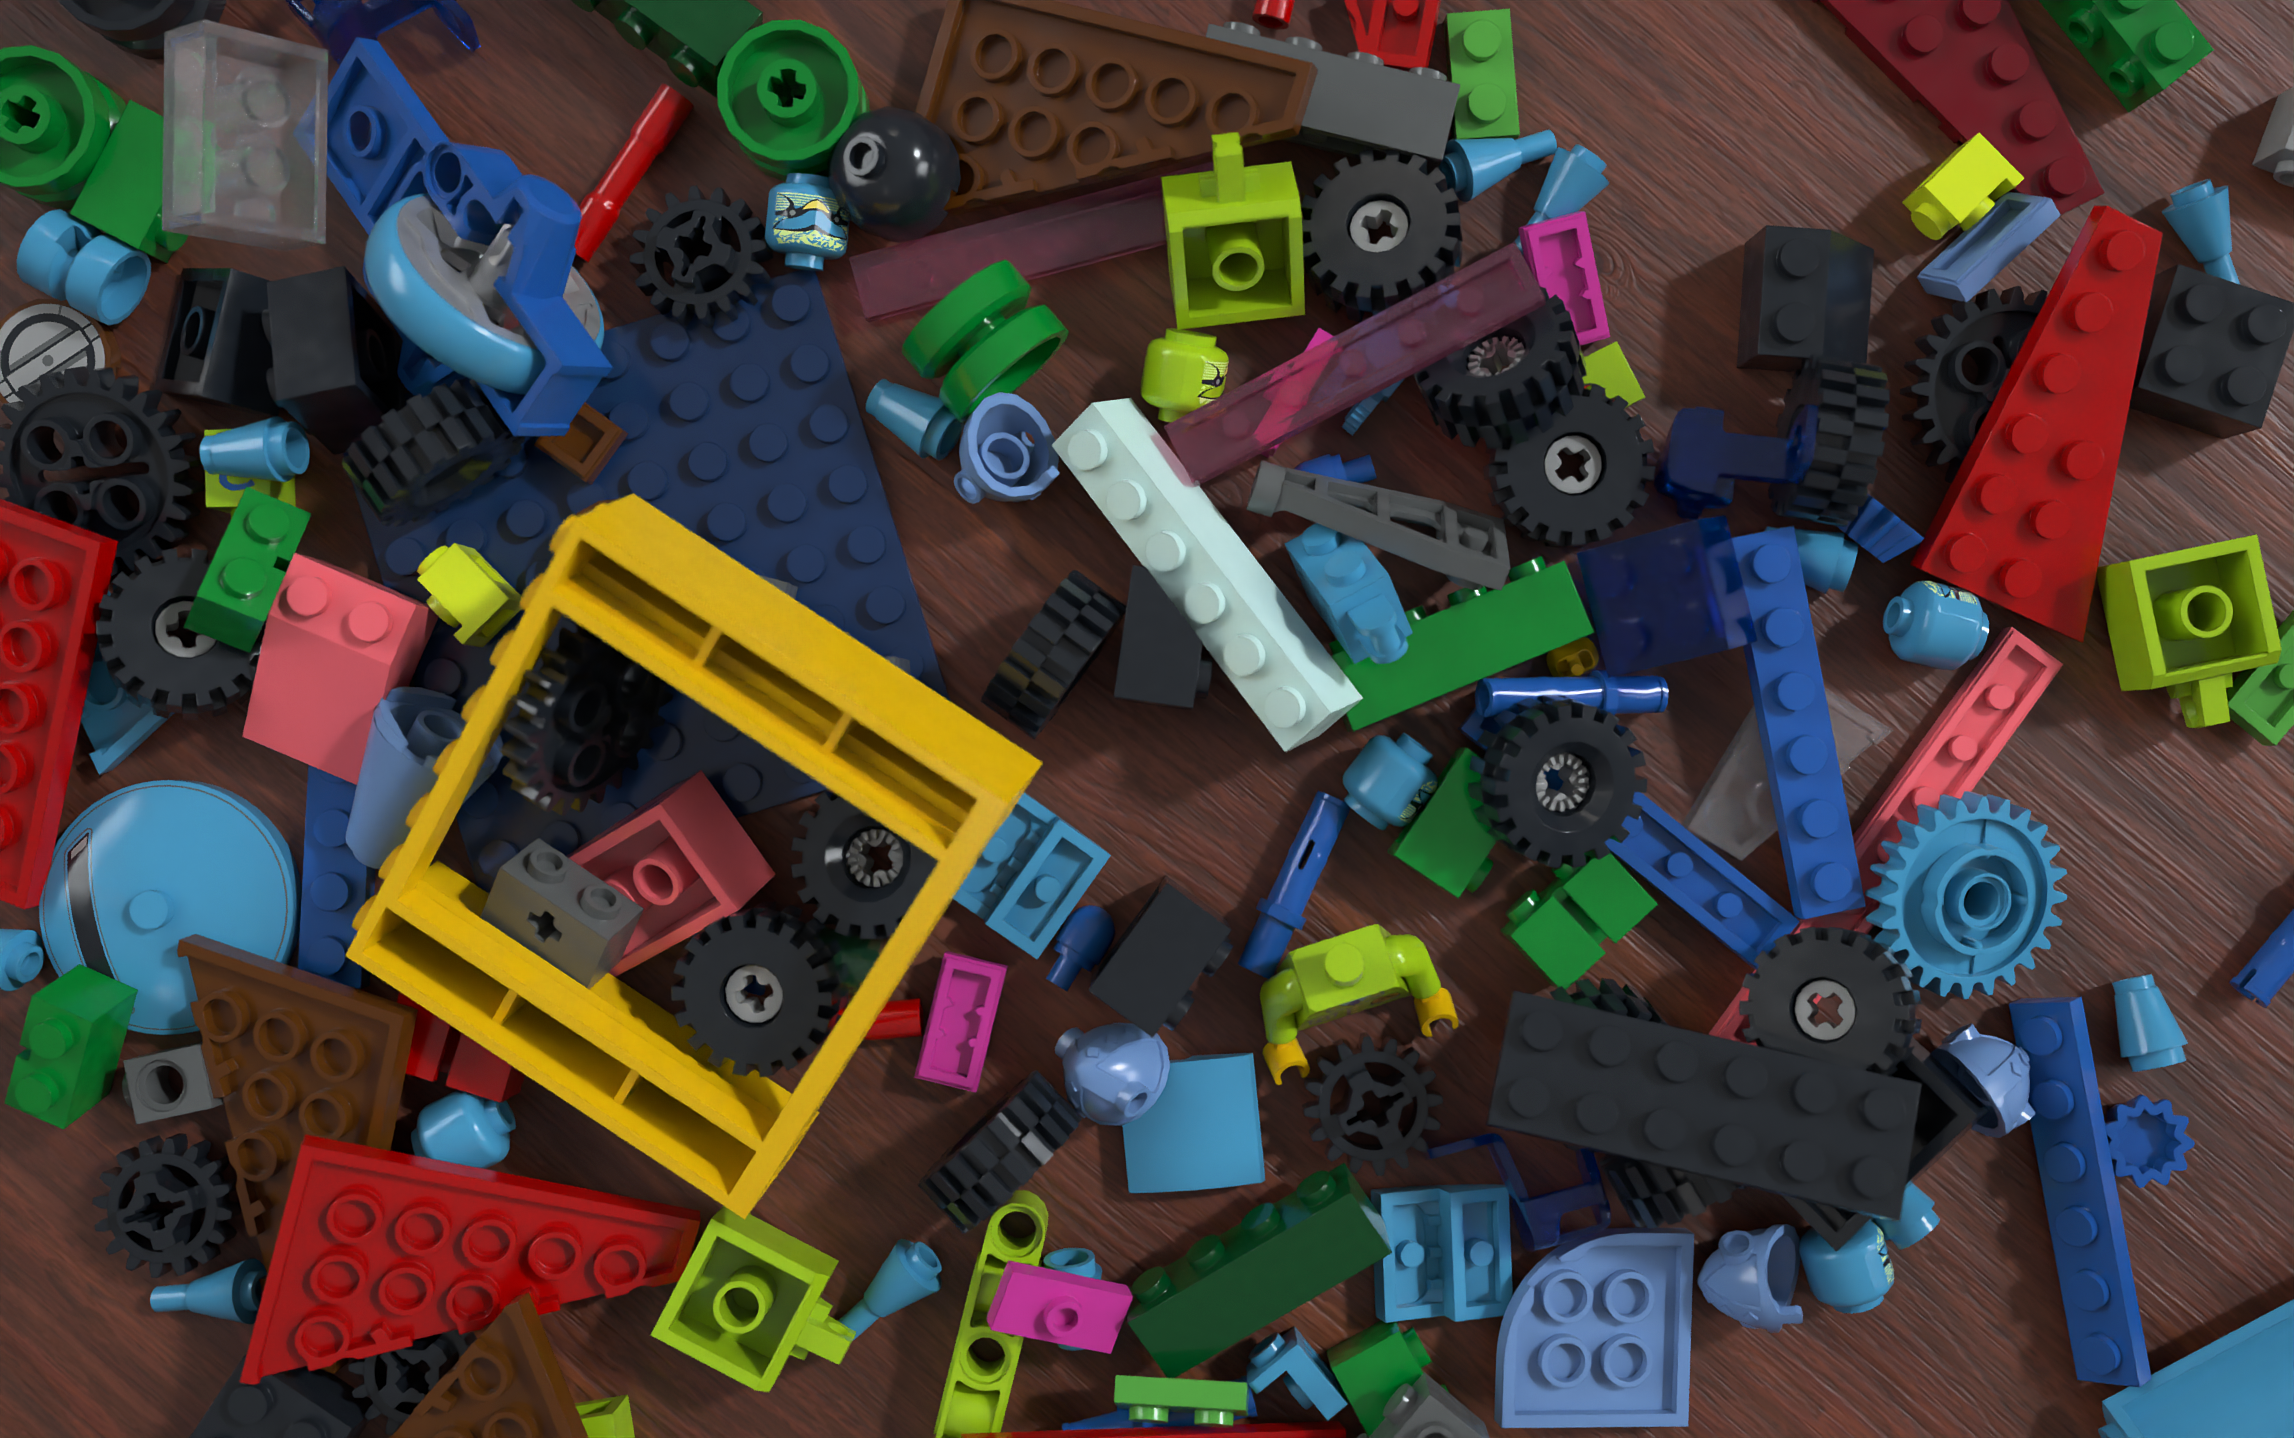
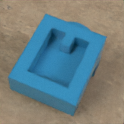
M1295 1326L1282 1337L1278 1332L1268 1335L1250 1352L1248 1358L1251 1362L1246 1367L1247 1383L1256 1394L1287 1371L1288 1374L1283 1378V1381L1293 1397L1304 1409L1308 1410L1312 1405H1315L1328 1421L1347 1405L1346 1395L1335 1374Z

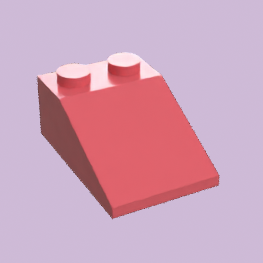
M294 553L268 613L242 737L357 785L374 709L382 697L386 700L392 689L409 687L439 616L424 602L327 561Z
M702 770L659 794L566 856L644 908L620 962L608 972L614 977L704 930L706 926L723 916L726 918L737 912L776 875Z

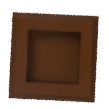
M585 402L571 421L570 429L565 436H540L534 445L580 479L592 485L629 433Z

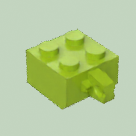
M1238 132L1212 135L1213 171L1161 177L1170 285L1177 329L1305 315L1302 213L1291 161L1244 167Z
M2257 535L2097 568L2096 575L2121 691L2149 690L2166 686L2170 698L2179 699L2187 727L2203 728L2230 722L2226 688L2233 687L2232 672L2278 663L2282 648Z
M723 1206L711 1218L651 1336L756 1391L770 1392L790 1355L805 1360L810 1351L839 1365L848 1351L856 1331L830 1317L829 1313L833 1305L820 1298L839 1260L751 1214L746 1219H743Z

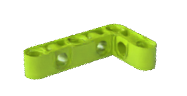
M1016 1190L1012 1197L1002 1206H998L991 1215L982 1252L979 1251L936 1420L934 1429L936 1438H961V1434L1001 1432L1024 1337L991 1330L986 1317L1008 1260L1041 1267L1042 1264L1040 1257L1048 1226V1212L1045 1203L1036 1194L1027 1190ZM1014 1211L1023 1212L1033 1219L1036 1230L1028 1237L1014 1238L1003 1229L1001 1219L1006 1214ZM980 1338H991L1003 1347L1005 1354L993 1362L983 1361L973 1353L971 1344Z

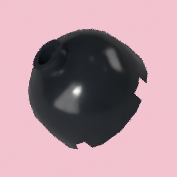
M890 106L866 111L856 117L836 143L828 160L829 186L842 213L864 232L896 243L922 238L939 226L948 214L943 208L949 201L951 190L957 193L961 181L959 154L949 135L919 113Z

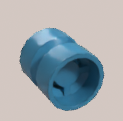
M61 209L48 211L39 217L27 231L20 244L17 256V273L22 282L61 301L67 300L69 305L104 324L113 325L127 318L140 303L150 280L151 262L148 255L143 251L109 234L102 235L98 228Z

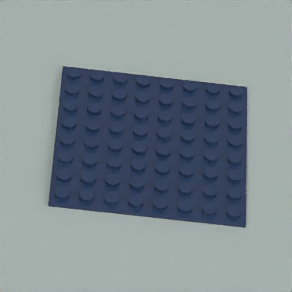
M797 270L772 278L769 284H753L750 289L758 300L757 304L753 306L743 300L737 302L735 307L738 319L733 322L723 311L715 313L713 328H706L695 313L687 327L680 325L672 316L671 310L665 315L660 313L604 331L601 351L613 368L607 376H603L586 400V403L629 434L592 485L580 479L536 447L534 444L540 436H524L525 442L520 444L522 446L521 451L518 455L510 457L512 462L504 470L494 472L493 476L495 478L486 485H478L472 489L473 494L462 501L459 498L449 503V508L437 514L435 511L430 512L421 521L414 523L412 520H409L404 526L395 527L393 524L389 527L383 526L353 484L384 586L426 604V600L432 594L417 580L421 576L417 569L422 561L439 547L447 546L449 548L453 543L474 548L523 596L531 582L541 573H546L555 553L550 551V543L556 531L567 518L576 515L579 511L598 501L620 499L634 493L755 574L788 582L798 587L795 597L796 601L878 655L910 660V675L951 702L816 271ZM410 392L404 394L405 407L408 405L407 400L415 397ZM348 452L343 453L344 457L349 455ZM521 609L483 648L463 645L454 636L462 625L459 624L454 628L438 617L413 675L415 687L443 693L456 699L457 701L452 710L462 715L468 700L481 686L488 684L496 669L490 663L496 646L508 632L513 629L516 630L525 611ZM563 614L546 647L555 651L559 647V630L564 627L576 633L577 622ZM541 656L533 670L539 671L542 667ZM528 682L525 684L521 693L527 692L530 686ZM669 683L664 687V691L672 694L673 699L659 709L658 715L665 719V723L651 729L649 737L654 743L652 749L641 748L637 753L639 768L636 771L628 767L622 771V787L616 789L609 784L606 785L602 803L598 804L589 799L584 812L579 813L570 808L565 816L553 810L547 812L525 800L523 795L512 790L511 785L514 779L503 773V769L511 758L503 754L495 772L461 805L456 814V819L476 884L479 888L490 894L500 867L537 838L567 856L659 794L700 770L705 774L735 818L816 794L829 788ZM514 705L507 720L517 716L520 707ZM504 728L499 733L503 745L514 737L513 733Z

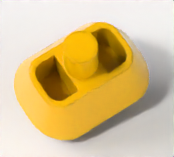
M1586 637L1553 649L1547 655V665L1554 677L1580 676L1594 669L1599 661L1598 651L1594 643Z

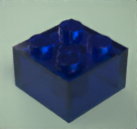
M1726 515L1689 521L1577 553L1608 678L1725 651L1758 641Z

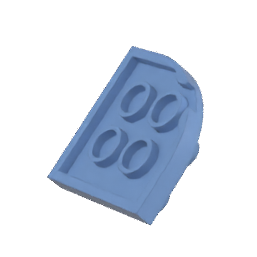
M1608 1228L1575 1237L1541 1259L1524 1277L1514 1292L1501 1323L1496 1353L1494 1421L1501 1428L1688 1427L1694 1233L1686 1228Z

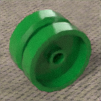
M772 20L747 31L727 52L717 77L718 107L729 132L735 141L738 142L745 156L765 175L786 182L787 174L789 173L812 174L829 178L828 160L836 143L856 117L866 111H870L869 99L847 49L826 29L802 20Z
M33 45L2 48L0 50V185L13 189L20 195L37 203L61 210L72 209L126 108L123 98L104 82L90 73L81 70L76 64L59 53Z
M1006 259L982 269L952 290L913 328L902 346L901 353L922 378L934 379L946 375L941 386L939 398L961 423H966L970 414L984 398L999 392L1013 394L1055 355L1066 341L1069 333L1049 307L1036 305L1024 309L1032 287L1015 266Z

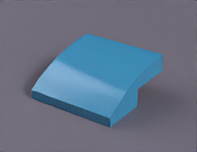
M1024 792L1009 817L987 844L953 899L982 918L984 923L1035 959H1038L1111 855Z
M1253 1053L1193 1055L1184 1060H1169L1170 1070L1166 1086L1156 1103L1139 1119L1122 1126L1129 1193L1202 1190L1256 1184L1265 1181Z
M1456 1184L1371 1190V1203L1385 1223L1392 1251L1390 1255L1374 1263L1375 1312L1377 1318L1388 1323L1446 1316L1457 1322L1504 1316L1513 1296L1509 1188L1507 1186L1497 1184Z

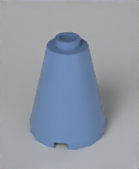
M397 687L389 692L386 700L382 697L376 705L345 836L347 845L353 851L355 858L362 864L374 869H380L389 854L397 846L404 844L411 831V828L405 824L408 814L424 794L432 791L439 777L433 772L438 757L453 740L459 739L467 724L461 718V714L452 710L457 701L456 699L421 687ZM500 734L463 803L497 769L499 761L503 756L501 753L503 742Z

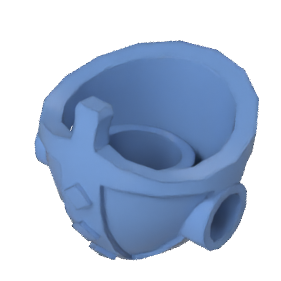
M999 392L984 398L970 414L963 429L959 447L962 470L954 477V486L960 496L973 504L979 502L984 497L1002 502H1020L1028 499L1033 500L1040 496L1041 492L1060 474L1058 472L1059 456L1052 447L1055 439L1046 420L1032 404L1016 394ZM1025 432L1032 435L1034 439V444L1031 441H1029Z
M1133 1023L1103 1025L1093 1028L1086 1033L1077 1027L1071 1028L1061 1036L1055 1047V1054L1062 1059L1064 1067L1063 1079L1067 1095L1066 1099L1081 1117H1087L1100 1125L1123 1126L1139 1119L1156 1103L1166 1086L1170 1070L1167 1046L1157 1033L1152 1038Z
M1970 1023L1950 1033L1941 1041L1943 1044L1930 1053L1990 1110L1971 1128L1972 1130L1987 1136L2001 1138L2035 1115L2034 1110L2028 1103L2030 1091V1065L2028 1061L2030 1059L2021 1047L2018 1048L2014 1044L1998 1037L1979 1034L1975 1026Z
M1776 1224L1769 1228H1760L1747 1232L1735 1230L1724 1234L1720 1238L1719 1249L1713 1252L1705 1261L1697 1278V1284L1707 1302L1714 1305L1719 1311L1726 1314L1727 1317L1738 1320L1746 1328L1767 1329L1769 1333H1779L1783 1324L1803 1323L1801 1306H1790L1800 1266V1240L1795 1228L1787 1224Z

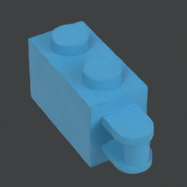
M1315 523L1308 527L1300 536L1284 543L1309 601L1354 664L1367 657H1370L1375 663L1387 664L1398 660L1406 653L1408 643L1405 637L1413 634L1389 574L1363 541Z

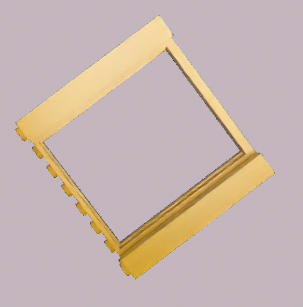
M633 493L609 504L601 503L593 511L576 517L572 515L556 531L550 543V551L555 553V556L546 573L538 575L524 592L519 606L525 613L516 630L513 629L508 632L496 646L490 659V663L496 669L488 684L481 686L465 705L461 718L467 724L459 739L453 740L438 757L433 772L439 777L432 791L424 794L408 814L405 824L411 828V831L404 844L397 846L382 864L378 876L384 882L378 894L367 900L356 914L352 922V928L358 932L345 956L741 1218L746 1219L792 1157L820 1113L818 1109L987 844L1009 817L1043 762ZM563 614L939 861L793 1094L766 1076L760 1077V1073L755 1069L746 1077L732 1074L735 1061L731 1059L720 1068L714 1066L707 1061L713 1053V1049L704 1044L695 1051L687 1041L697 1033L695 1029L688 1025L679 1028L675 1016L610 973H607L589 990L480 918L489 896L487 892L440 861H436L429 866L501 732L503 724L515 705L511 702L512 696L520 694L527 683L523 674L526 670H533L541 656L540 651L543 646L546 647Z

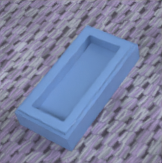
M2007 192L1995 202V205L1970 229L1964 231L1917 276V279L1927 294L1968 302L2060 216V213L2051 198Z

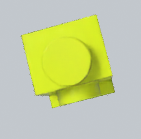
M1979 132L1957 148L1902 203L1912 212L1911 218L1918 230L1930 239L1939 240L1956 225H1959L1964 231L1970 229L1992 209L1996 199L2015 188L2024 177Z
M453 543L449 548L441 546L429 554L417 569V572L421 575L417 580L432 594L426 600L428 606L450 626L456 628L459 624L462 625L454 636L463 645L483 648L521 610L519 605L522 596L474 548Z

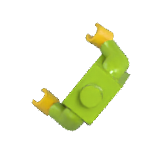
M1379 924L1370 925L1289 952L1276 970L1277 974L1267 979L1260 991L1266 1039L1269 1041L1263 1048L1262 1054L1277 1085H1282L1280 1076L1288 1067L1296 1065L1302 1078L1307 1077L1310 1072L1309 1064L1296 1038L1297 1032L1410 995L1415 998V1010L1421 1031L1426 1037L1433 1036L1430 1023L1434 1020L1441 1018L1449 1019L1453 1029H1456L1459 1025L1451 994L1447 989L1441 987V982L1423 942L1411 934L1391 935Z

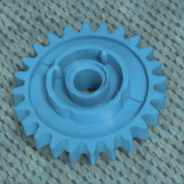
M1964 791L1961 799L1946 794L1940 795L1938 809L1924 804L1918 805L1917 815L1919 822L1917 825L1899 820L1897 825L1902 835L1901 841L1898 843L1882 841L1881 846L1889 855L1888 862L1885 864H1871L1870 870L1880 876L1882 882L1879 886L1865 891V896L1880 903L1878 909L1866 916V921L1883 928L1874 941L1885 943L1896 952L1893 957L1899 964H1906L1913 977L1908 979L1909 982L1943 997L1950 992L1960 998L1969 999L1973 989L1988 996L1993 995L1995 979L2011 986L2015 984L2014 967L2017 964L2031 970L2035 968V963L2030 953L2034 947L2050 949L2052 945L2044 936L2043 931L2048 926L2054 927L2061 926L2062 920L2051 913L2052 905L2067 900V894L2053 888L2054 882L2067 874L2065 868L2050 864V860L2059 852L2060 846L2042 840L2048 827L2046 824L2030 820L2031 811L2029 809L2010 804V800L1988 794L1983 796L1970 791ZM1968 889H1969L1967 898H1966L1965 901H1964L1965 895H1966V893H1967V891H1968Z

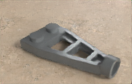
M1263 460L1260 461L1249 494L1246 510L1272 517L1274 512L1286 510L1444 573L1451 582L1461 587L1478 590L1483 586L1502 591L1511 568L1504 519L1441 500L1286 468ZM1390 519L1436 528V539L1394 523Z

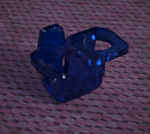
M285 0L292 13L311 32L322 48L339 66L356 37L378 41L377 38L381 33L430 7L444 25L471 52L481 47L472 19L455 0H369L364 4L361 0H313L316 6L312 14L300 3L303 0Z
M1807 404L1795 419L1788 439L1726 433L1722 428L1723 410L1698 406L1695 409L1683 408L1673 420L1664 449L1656 462L1654 477L1656 491L1676 502L1677 514L1680 518L1698 520L1704 508H1726L1733 500L1735 479L1777 484H1798L1813 460L1818 406Z
M1488 1133L1432 1148L1424 1153L1425 1160H1430L1487 1144L1513 1202L1510 1203L1521 1241L1527 1251L1533 1252L1598 1233L1610 1225L1611 1209L1594 1153H1590L1588 1149L1580 1148L1578 1151H1575L1583 1184L1531 1198L1528 1196L1505 1141L1498 1134ZM1591 1206L1596 1224L1560 1233V1219L1564 1213Z

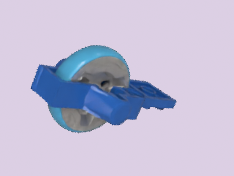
M356 37L300 136L369 235L363 262L364 281L368 290L403 340L397 365L398 377L410 393L415 396L420 394L422 397L429 395L433 387L443 383L450 387L456 379L467 377L469 381L475 380L513 436H565L570 429V423L603 376H607L613 368L601 351L604 340V321L598 301L586 281L572 266L577 250L574 245L582 219L580 208L572 197L555 183L532 174L522 175L511 158L503 150L450 142L380 43L376 40Z

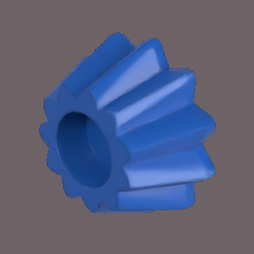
M1869 494L1864 506H1858V516L1854 521H1848V526H1837L1882 563L1919 544L1924 539Z
M2140 1094L2124 1104H2116L2108 1109V1120L2104 1121L2115 1176H2129L2134 1185L2142 1188L2151 1179L2161 1185H2167L2171 1171H2184L2187 1169L2183 1153L2195 1145L2194 1140L2184 1134L2189 1118L2184 1115H2174L2170 1100L2161 1099L2151 1102L2148 1097Z

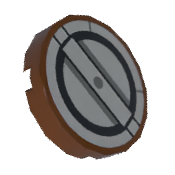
M35 299L13 308L0 321V401L3 404L17 401L23 402L18 388L23 385L40 384L39 375L61 371L64 375L65 369L86 366L89 372L92 369L110 367L113 368L116 378V368L121 369V351L113 331L106 324L71 307L68 301Z

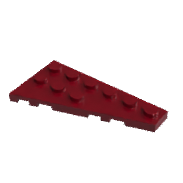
M1819 0L1845 26L1844 34L1913 103L1918 99L1941 122L1938 128L1954 144L1957 141L1964 144L1980 132L2024 177L2009 192L2051 198L2060 216L2104 194L2008 0Z

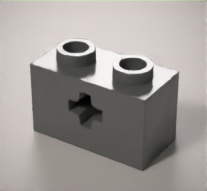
M537 838L500 867L480 918L590 990L620 962L644 908L594 876L560 851Z

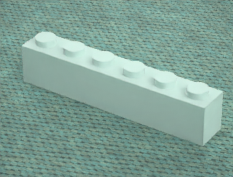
M1131 398L1091 403L1052 444V447L1138 560L1149 570L1200 638L1202 644L1285 752L1320 736L1363 699Z

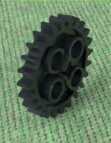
M2021 286L2003 290L2000 298L1995 289L1976 294L1975 303L1970 299L1968 302L1958 301L1952 304L1954 317L1943 314L1931 320L1938 336L1928 334L1916 338L1914 343L1926 357L1924 359L1908 361L1904 364L1906 370L1919 378L1917 384L1900 389L1901 395L1917 399V408L1902 415V419L1909 422L1921 421L1923 429L1910 442L1912 445L1926 443L1933 445L1934 449L1925 462L1928 467L1941 465L1946 462L1950 463L1946 472V482H1953L1976 437L1975 426L1980 416L1985 418L2047 298V291L2040 290L2031 293L2025 300ZM1994 337L2000 340L1998 348L1993 344ZM1966 354L1970 355L1978 366V376L1974 384L1966 380L1962 373L1961 363Z
M86 366L65 369L64 375L61 371L39 375L40 384L23 385L18 388L23 402L17 401L2 405V411L13 423L0 425V440L5 443L4 449H0V464L3 465L4 472L0 474V487L7 488L9 496L3 500L118 541L111 576L121 571H127V566L131 571H134L133 562L145 556L149 558L150 562L151 558L154 560L161 558L163 550L172 549L169 541L175 542L188 537V530L179 520H187L199 516L201 511L194 504L186 500L187 495L205 491L204 484L188 478V470L202 465L199 457L186 456L183 450L184 446L196 438L194 432L176 434L172 427L182 412L179 409L164 412L157 410L162 396V392L159 389L144 391L138 394L139 377L136 375L118 377L115 381L113 368L104 367L92 369L89 372ZM116 424L126 434L127 447L125 450L117 443L115 437ZM55 430L64 441L63 454L55 446ZM131 462H145L149 466L148 473L130 472L107 478L103 475H95L71 480L48 481L44 477L45 470L62 471L82 466L97 468ZM129 488L138 497L140 502L139 513L135 512L128 502L127 491ZM67 494L74 499L77 505V518L68 509Z
M577 623L576 633L564 627L559 630V647L555 651L543 646L540 651L543 665L539 671L526 670L523 674L530 686L526 693L512 696L511 702L520 707L517 716L510 718L503 724V728L513 733L514 737L501 747V753L511 758L503 769V773L514 779L511 785L512 790L523 795L525 800L547 812L553 810L564 816L570 808L579 813L584 812L589 799L598 804L602 803L606 785L609 784L616 789L622 787V771L626 767L635 771L639 768L637 753L641 748L652 749L654 743L649 737V733L652 728L659 727L665 723V719L658 715L659 709L673 699L672 694L664 691V687L669 684L667 681L579 623Z

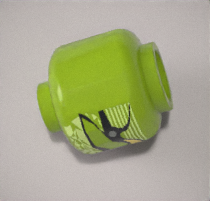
M1167 328L1165 338L1154 339L1148 344L1140 394L1147 403L1159 407V420L1181 425H1195L1197 414H1210L1220 408L1229 359L1226 352L1215 346L1216 336L1190 330Z

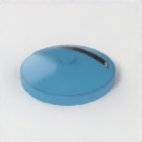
M161 780L138 783L119 789L92 804L70 824L58 840L39 901L41 933L49 959L59 977L81 964L138 989L127 1029L157 1035L195 1032L200 1029L194 1022L190 1003L198 1000L188 957H178L179 940L198 934L288 965L300 935L302 885L296 861L280 831L265 814L243 797L216 785L199 781Z

